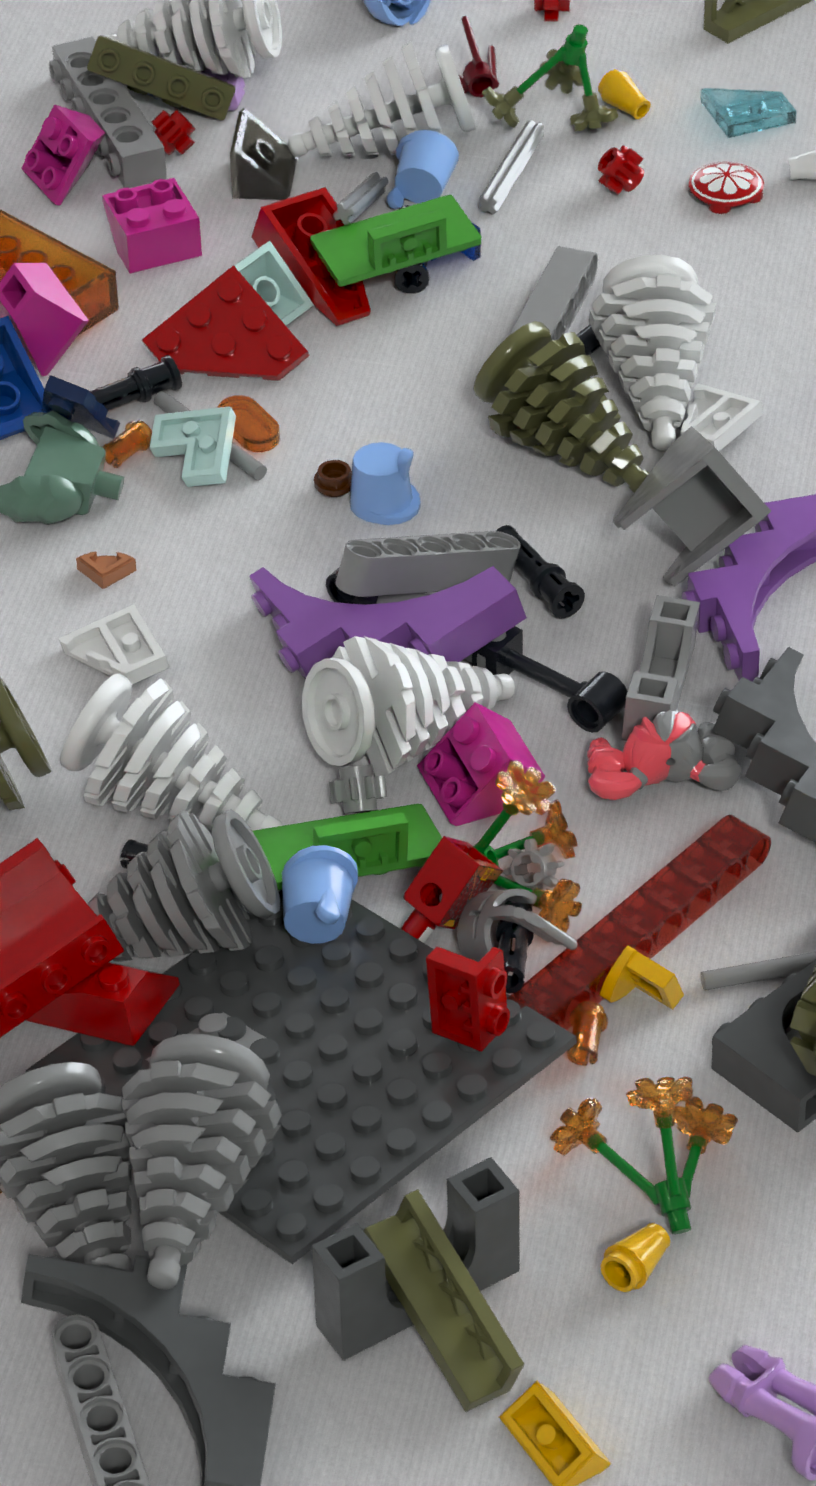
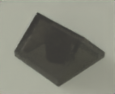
M244 108L238 113L230 150L232 199L285 200L291 194L298 157L293 156L284 141Z

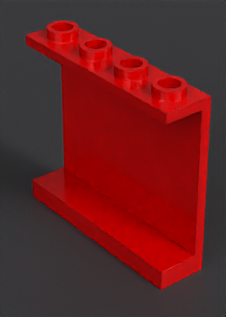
M38 838L0 863L1 1038L125 951L105 918L101 914L97 916L61 873L46 847Z

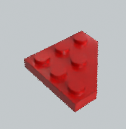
M234 265L142 339L143 344L158 362H161L163 356L170 355L176 363L180 374H184V372L205 373L208 376L230 378L249 376L262 377L263 380L279 381L310 356L307 349Z

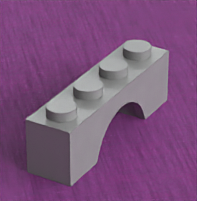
M661 595L656 596L649 619L640 671L633 672L626 695L622 740L627 741L634 726L642 723V718L647 717L653 722L658 713L677 710L695 647L700 602Z

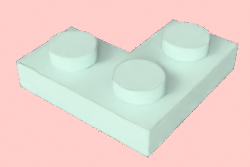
M231 406L155 415L149 448L155 457L185 454L181 478L187 487L226 483L236 415Z

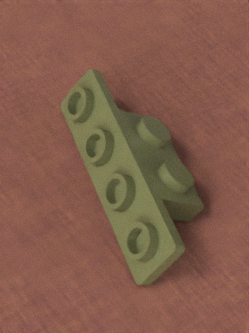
M103 35L97 37L87 65L89 71L127 85L129 90L142 95L149 93L160 97L162 102L177 108L184 106L219 120L225 119L236 89L230 83Z

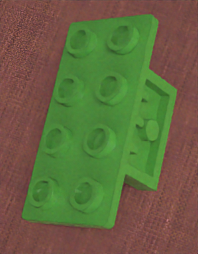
M452 195L435 198L310 237L312 247L340 287L460 252L482 243L481 235Z
M412 804L253 831L270 863L278 890H282V871L285 863L299 850L310 846L326 845L339 848L348 853L357 863L359 877L371 874L382 875L389 871L412 867H423L442 839L422 804Z

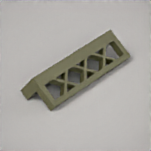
M705 0L703 30L729 44L813 0H725L719 10H717V0Z
M417 1189L406 1194L397 1214L366 1227L364 1232L385 1257V1275L388 1283L405 1308L406 1313L465 1412L510 1392L525 1364L420 1191Z

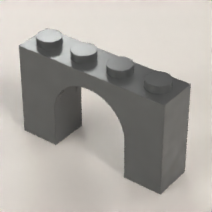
M816 959L799 973L789 975L780 987L765 998L761 997L755 1000L749 1009L734 1021L721 1025L712 1039L711 1069L797 1133L816 1119V1076L807 1072L786 1035L792 1030L790 1024L796 1005L801 999L804 988L807 987L810 975L813 976Z
M491 1157L447 1178V1221L443 1231L480 1291L520 1271V1191ZM357 1223L311 1245L316 1326L343 1361L413 1326L405 1308L386 1279L385 1257Z

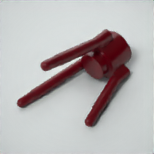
M463 16L461 20L473 60L465 66L463 78L460 75L459 78L464 93L469 91L475 97H484L482 94L483 90L491 87L493 90L499 87L496 77L495 48L492 45L489 46L488 63L482 61L467 16Z

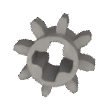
M373 765L339 768L340 780L329 782L331 804L343 803L344 814L378 810L376 799L387 797L385 775L374 776Z
M535 838L527 839L524 843L525 852L516 848L509 849L508 854L513 858L510 868L503 870V874L512 875L516 883L530 887V889L543 895V884L549 887L560 885V882L554 876L557 868H561L565 863L563 861H556L551 854L555 847L553 843L546 844L541 849H538ZM539 863L541 872L529 873L527 864Z

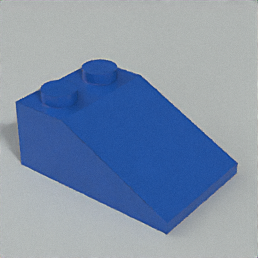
M9 316L0 318V440L26 431L23 425L25 416L33 412L46 413L41 410L44 387Z

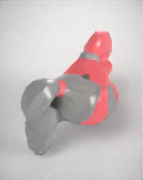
M674 710L658 713L653 722L647 717L642 718V723L634 726L633 731L629 734L623 752L611 747L609 742L602 737L593 740L590 743V749L587 751L589 759L587 761L588 772L592 774L588 780L590 789L599 797L611 800L627 798L638 789L641 790L646 785L657 784L663 780L682 782L694 779L708 788L725 791L735 785L742 775V769L734 757L735 746L733 742L713 732L714 723L706 721L701 723L697 732L696 723L689 714Z

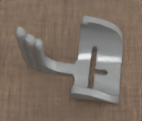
M525 889L486 891L474 896L465 906L457 928V941L462 956L477 962L492 948L490 926L494 920H505L519 924L545 941L563 945L570 950H575L578 943L574 938L534 912L511 905L499 906L504 900L534 904L537 896Z

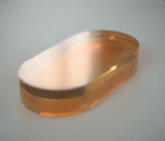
M235 395L227 397L219 403L218 408L231 406L234 411L236 420L233 438L242 447L252 452H266L279 444L280 428L278 422L254 399L248 396Z

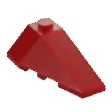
M320 188L262 206L254 226L252 239L259 248L268 241H271L314 306L336 326L369 316L371 309L363 280L342 287L338 286L311 245L310 237L312 235L345 226L342 220L335 221L333 218V213L338 210L337 203L327 188Z
M108 962L25 1021L134 1046L180 985L179 978Z

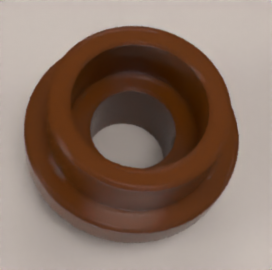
M341 460L323 462L318 467V471L314 476L316 490L329 497H340L350 492L352 476L350 466Z

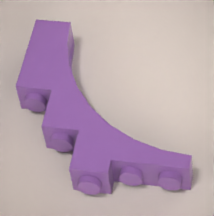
M816 494L766 502L765 504L771 512L755 525V533L744 534L725 548L724 556L719 557V568L688 573L687 591L682 592V599L700 602L697 630L699 633L712 631L714 640L716 642L721 641L726 667L728 670L734 669L738 680L744 677L753 682L758 677L760 649L753 629L757 616L768 598L788 578L816 562Z
M494 566L463 583L431 595L400 602L367 605L331 602L305 595L279 581L264 567L249 575L256 591L251 595L255 606L264 617L269 614L273 617L272 622L277 629L276 633L283 647L278 651L282 662L291 673L298 670L305 679L314 664L325 658H332L339 646L345 647L343 642L354 636L369 637L380 642L416 649L427 655L444 656L446 661L460 662L527 618L516 588Z

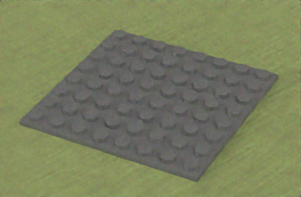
M280 890L279 912L264 919L250 912L248 913L250 920H247L252 930V943H249L250 946L248 948L230 951L228 948L221 946V950L202 954L195 950L163 973L178 977L180 985L134 1046L78 1033L29 1067L25 1072L58 1063L78 1062L90 1064L99 1072L102 1093L123 1097L121 1088L139 1070L149 1069L150 1062L145 1059L151 1056L153 1048L164 1039L188 1034L199 1027L200 1019L205 1015L211 1013L221 1014L224 1012L231 1016L227 1017L226 1027L218 1032L221 1038L232 1041L239 1040L245 1035L246 1026L266 1037L253 1042L249 1049L264 1061L268 1069L270 1078L267 1092L271 1094L268 1101L277 1102L282 1114L277 1125L281 1126L274 1138L264 1146L262 1150L264 1154L256 1166L250 1170L246 1183L234 1194V1199L228 1210L219 1213L282 1258L294 1264L312 1250L311 1245L330 1236L577 1044V1038L571 1032L507 993V1008L510 1011L508 1026L503 1034L496 1036L482 1052L432 1033L426 965V957L434 950L433 948L352 899L345 928L339 937L330 942L320 944L299 941L292 937L285 929L282 890Z

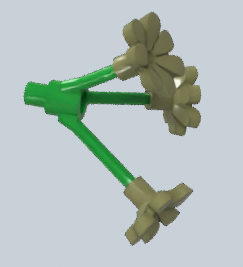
M581 24L575 25L572 34L567 35L564 46H561L559 50H550L546 54L548 61L542 62L539 69L518 88L514 86L506 94L495 92L491 87L483 90L482 94L487 102L495 106L492 110L495 117L501 120L504 116L507 124L515 128L519 123V119L515 114V105L524 98V92L542 76L549 74L544 83L549 90L555 89L560 84L562 93L568 94L573 90V83L577 86L583 85L585 93L582 96L584 109L581 113L570 117V125H574L575 131H582L588 125L591 129H599L602 127L601 122L608 123L618 118L616 109H608L606 105L599 106L597 95L592 92L585 53L588 44L586 40L588 28Z

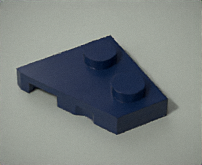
M52 375L49 376L44 388L42 411H55L71 422L80 423L87 429L112 439L115 438L120 422L106 417L108 410L96 400V397L89 390Z

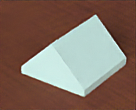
M268 241L234 265L286 326L314 306L271 241Z

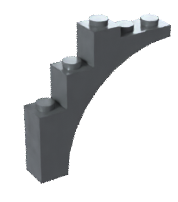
M788 647L778 660L770 658L760 678L756 677L752 682L742 677L732 691L724 688L713 709V712L719 714L712 731L747 749L745 757L752 761L745 777L781 795L779 803L784 805L785 809L778 823L816 843V742L808 733L798 712L794 694L795 674L804 654Z
M28 1255L21 1303L59 1312L66 1316H88L95 1321L101 1332L129 1349L159 1377L180 1407L194 1439L201 1474V1486H261L276 1383L259 1381L249 1376L236 1377L223 1374L231 1323L215 1321L203 1316L192 1317L179 1314L187 1264L181 1265L177 1285L172 1289L163 1290L153 1287L148 1282L147 1274L152 1258L136 1256L133 1272L105 1265L95 1266L66 1261L58 1257Z

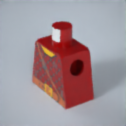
M443 836L404 893V900L415 909L401 926V929L425 943L437 926L455 929L458 927L460 917L467 903L474 896L486 892L503 870L470 843Z

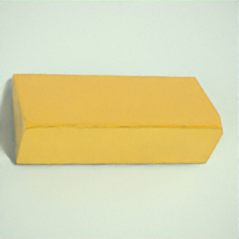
M539 1381L534 1382L499 1416L500 1420L553 1486H576L603 1472L611 1465V1462L555 1393Z

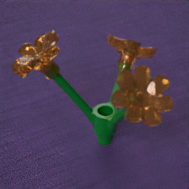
M517 760L509 763L507 772L500 771L498 773L495 785L503 790L501 797L504 801V809L473 847L498 867V860L508 856L509 849L523 850L525 849V840L533 838L537 842V848L553 843L560 849L565 859L574 858L575 852L573 847H577L578 844L575 835L571 831H566L568 824L562 813L561 804L558 799L551 803L547 800L556 791L554 785L549 781L539 783L538 781L542 775L534 767H529L526 773H524L522 763ZM519 812L524 815H531L533 812L539 815L548 813L545 826L530 831L529 837L497 849L489 846L512 815H517ZM501 875L493 883L506 890L525 889L534 893L537 899L534 904L530 905L541 909L539 916L565 933L570 926L568 915L577 917L582 909V903L573 900L580 892V885L569 879H560L553 890L546 889L545 891L540 888L532 890Z
M663 1077L657 1080V1085L649 1078L636 1080L634 1083L637 1090H631L626 1093L630 1106H638L641 1109L653 1110L655 1127L660 1128L667 1179L654 1186L606 1144L607 1138L597 1130L600 1126L597 1118L602 1111V1105L596 1098H587L582 1101L578 1108V1113L570 1107L561 1115L560 1121L565 1126L557 1128L550 1137V1140L556 1143L554 1150L562 1155H566L572 1148L584 1144L594 1154L598 1152L642 1189L655 1205L660 1206L662 1216L668 1217L672 1234H681L691 1230L687 1211L691 1210L689 1200L691 1185L700 1154L706 1152L707 1145L711 1140L722 1145L727 1144L732 1137V1130H734L738 1122L735 1115L723 1114L724 1109L718 1104L710 1103L704 1109L701 1099L693 1096L692 1078L681 1077L676 1081L673 1077ZM686 1101L685 1108L676 1106L679 1102ZM675 1123H677V1129L680 1132L690 1134L686 1146L689 1154L682 1178H678L671 1129Z

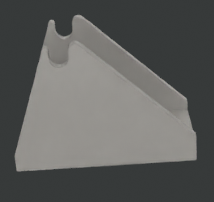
M691 426L671 444L615 517L613 523L618 528L622 527L625 530L653 508L686 545L663 576V579L668 584L672 583L676 586L688 577V573L696 571L759 523L771 510L722 454Z

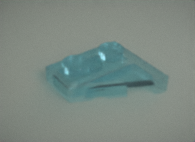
M716 88L701 89L700 102L728 138L796 123V109L782 92Z

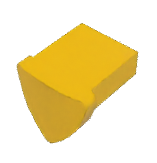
M629 945L626 946L612 966L600 991V996L612 1003L623 998L636 987L672 1010L684 996L674 973L639 953Z

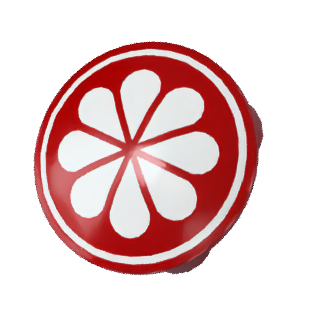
M716 162L707 164L695 170L689 178V191L702 202L709 204V210L716 214H725L730 212L731 207L757 203L763 199L764 180L762 176L753 168L740 163Z

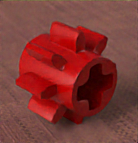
M177 109L171 115L163 110L151 122L157 128L154 132L168 155L175 149L180 154H184L195 143L190 137L196 130L195 127Z
M622 145L620 150L615 147L610 148L604 153L598 163V170L603 173L598 181L617 194H620L622 189L626 192L634 190L644 176V169L639 166L643 157L633 149H628L625 145Z

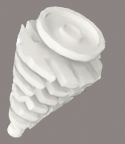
M159 0L154 6V11L147 7L136 15V23L128 19L118 26L116 35H103L182 66L188 63V67L193 70L206 71L205 68L211 69L212 73L228 74L229 71L235 77L242 78L251 77L250 74H253L255 67L253 56H256V52L261 57L268 59L279 56L282 48L281 19L277 0Z
M410 41L401 49L416 92L409 95L405 94L393 57L390 56L383 62L395 100L385 103L375 73L372 71L364 79L374 107L366 110L363 109L356 86L346 92L352 115L343 118L336 100L327 107L332 122L322 125L317 115L309 121L310 131L302 134L299 132L288 137L287 143L291 154L299 157L307 154L310 150L318 148L320 156H332L329 145L339 141L344 156L355 155L350 137L360 134L367 155H378L379 152L371 130L381 126L390 154L397 155L396 148L399 142L392 122L402 119L408 135L418 131L413 115L423 112L429 130L443 134L434 108L446 104L453 107L461 130L464 132L476 130L473 116L448 45H442L435 51L442 74L440 82L428 87L426 86Z
M642 255L627 259L611 268L603 279V293H600L591 304L594 310L589 309V323L603 351L608 356L614 373L619 375L624 392L629 394L644 428L651 432L652 445L657 450L665 451L676 440L675 429L683 421L686 412L685 407H687L690 400L691 388L696 380L697 369L701 363L704 354L703 350L707 344L709 331L715 318L716 304L711 303L713 295L698 285L695 271L686 262L666 255Z
M354 636L344 641L345 647L339 646L332 658H325L313 665L305 679L302 693V713L311 744L316 753L328 764L340 767L348 765H373V774L375 776L390 774L402 764L416 758L418 754L435 746L475 702L490 710L495 707L496 701L510 699L515 693V683L508 674L493 675L486 668L470 666V664L463 662L446 661L444 656L427 655L416 649L380 642L369 637Z
M113 674L88 701L63 746L60 763L61 766L69 771L83 770L99 755L94 764L97 767L89 776L85 787L84 799L87 803L103 806L113 798V809L126 813L133 811L141 804V815L152 819H157L159 815L165 814L171 807L168 818L170 821L184 810H187L189 815L191 812L196 815L204 805L198 820L208 830H212L213 820L218 815L230 809L238 813L252 831L283 826L281 821L259 811L263 800L253 789L243 799L238 797L245 779L236 769L231 768L219 781L226 765V756L216 744L208 755L204 754L208 745L207 740L209 739L207 731L199 722L197 725L194 723L189 727L191 719L190 710L182 701L179 703L177 700L172 704V698L174 697L173 689L165 680L159 679L149 686L140 698L137 697L126 711L132 695L131 682L121 674Z

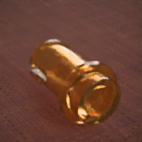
M141 420L127 423L124 432L108 444L102 446L106 451L105 461L109 465L112 464L114 468H118L139 450L146 451L150 447L152 436L150 427Z
M585 1001L579 1003L570 1014L569 1021L573 1026L572 1034L576 1036L577 1044L567 1051L568 1059L572 1063L581 1066L588 1065L589 1053L591 1065L597 1062L601 1032L607 1028L608 1017L605 1014L604 1008L598 1003Z

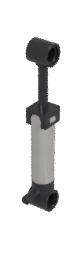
M339 568L326 579L327 592L331 599L338 603L362 605L393 603L431 595L424 592L358 597L347 594L336 586ZM516 626L464 659L472 663V666L488 669L493 675L503 673L509 675L515 670L569 697L567 707L571 718L579 727L591 733L600 731L625 708L628 691L619 678L604 671L598 672L588 682L583 681L579 683L524 656L523 630Z

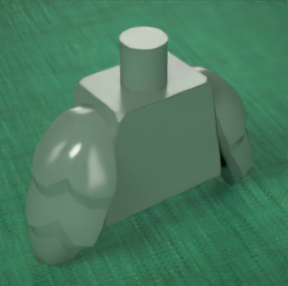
M55 411L46 413L33 412L25 416L23 420L24 429L37 447L24 476H18L10 483L0 486V514L10 517L14 522L39 521L44 524H52L69 519L75 514H88L96 495L119 500L124 485V476L104 471L106 451L103 447L99 446L94 435L85 426L77 422H71Z

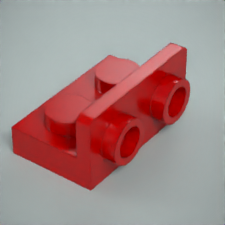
M436 947L426 957L432 1033L482 1052L496 1036L503 1034L510 1019V1011L507 1008L506 999L507 972L504 969L503 950L492 947L477 962L465 956Z

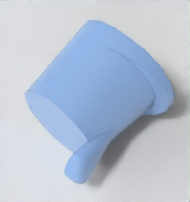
M419 130L406 135L400 140L396 148L399 163L395 176V187L387 195L389 207L393 209L402 207L404 198L414 203H422L441 196L459 161V152L455 144L447 136L436 131Z
M384 442L371 443L356 451L352 463L349 502L351 511L357 517L376 524L395 525L409 521L418 514L421 507L420 496L415 487L410 483L409 476L414 452L409 448L401 449L394 444Z
M326 845L310 846L299 850L285 863L282 871L283 920L285 929L292 937L302 942L320 944L335 940L343 933L352 895L358 881L357 863L348 853L339 848Z

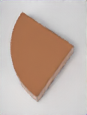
M90 552L76 558L77 569L102 589L137 571L136 559L121 552H116L117 556H97V552Z

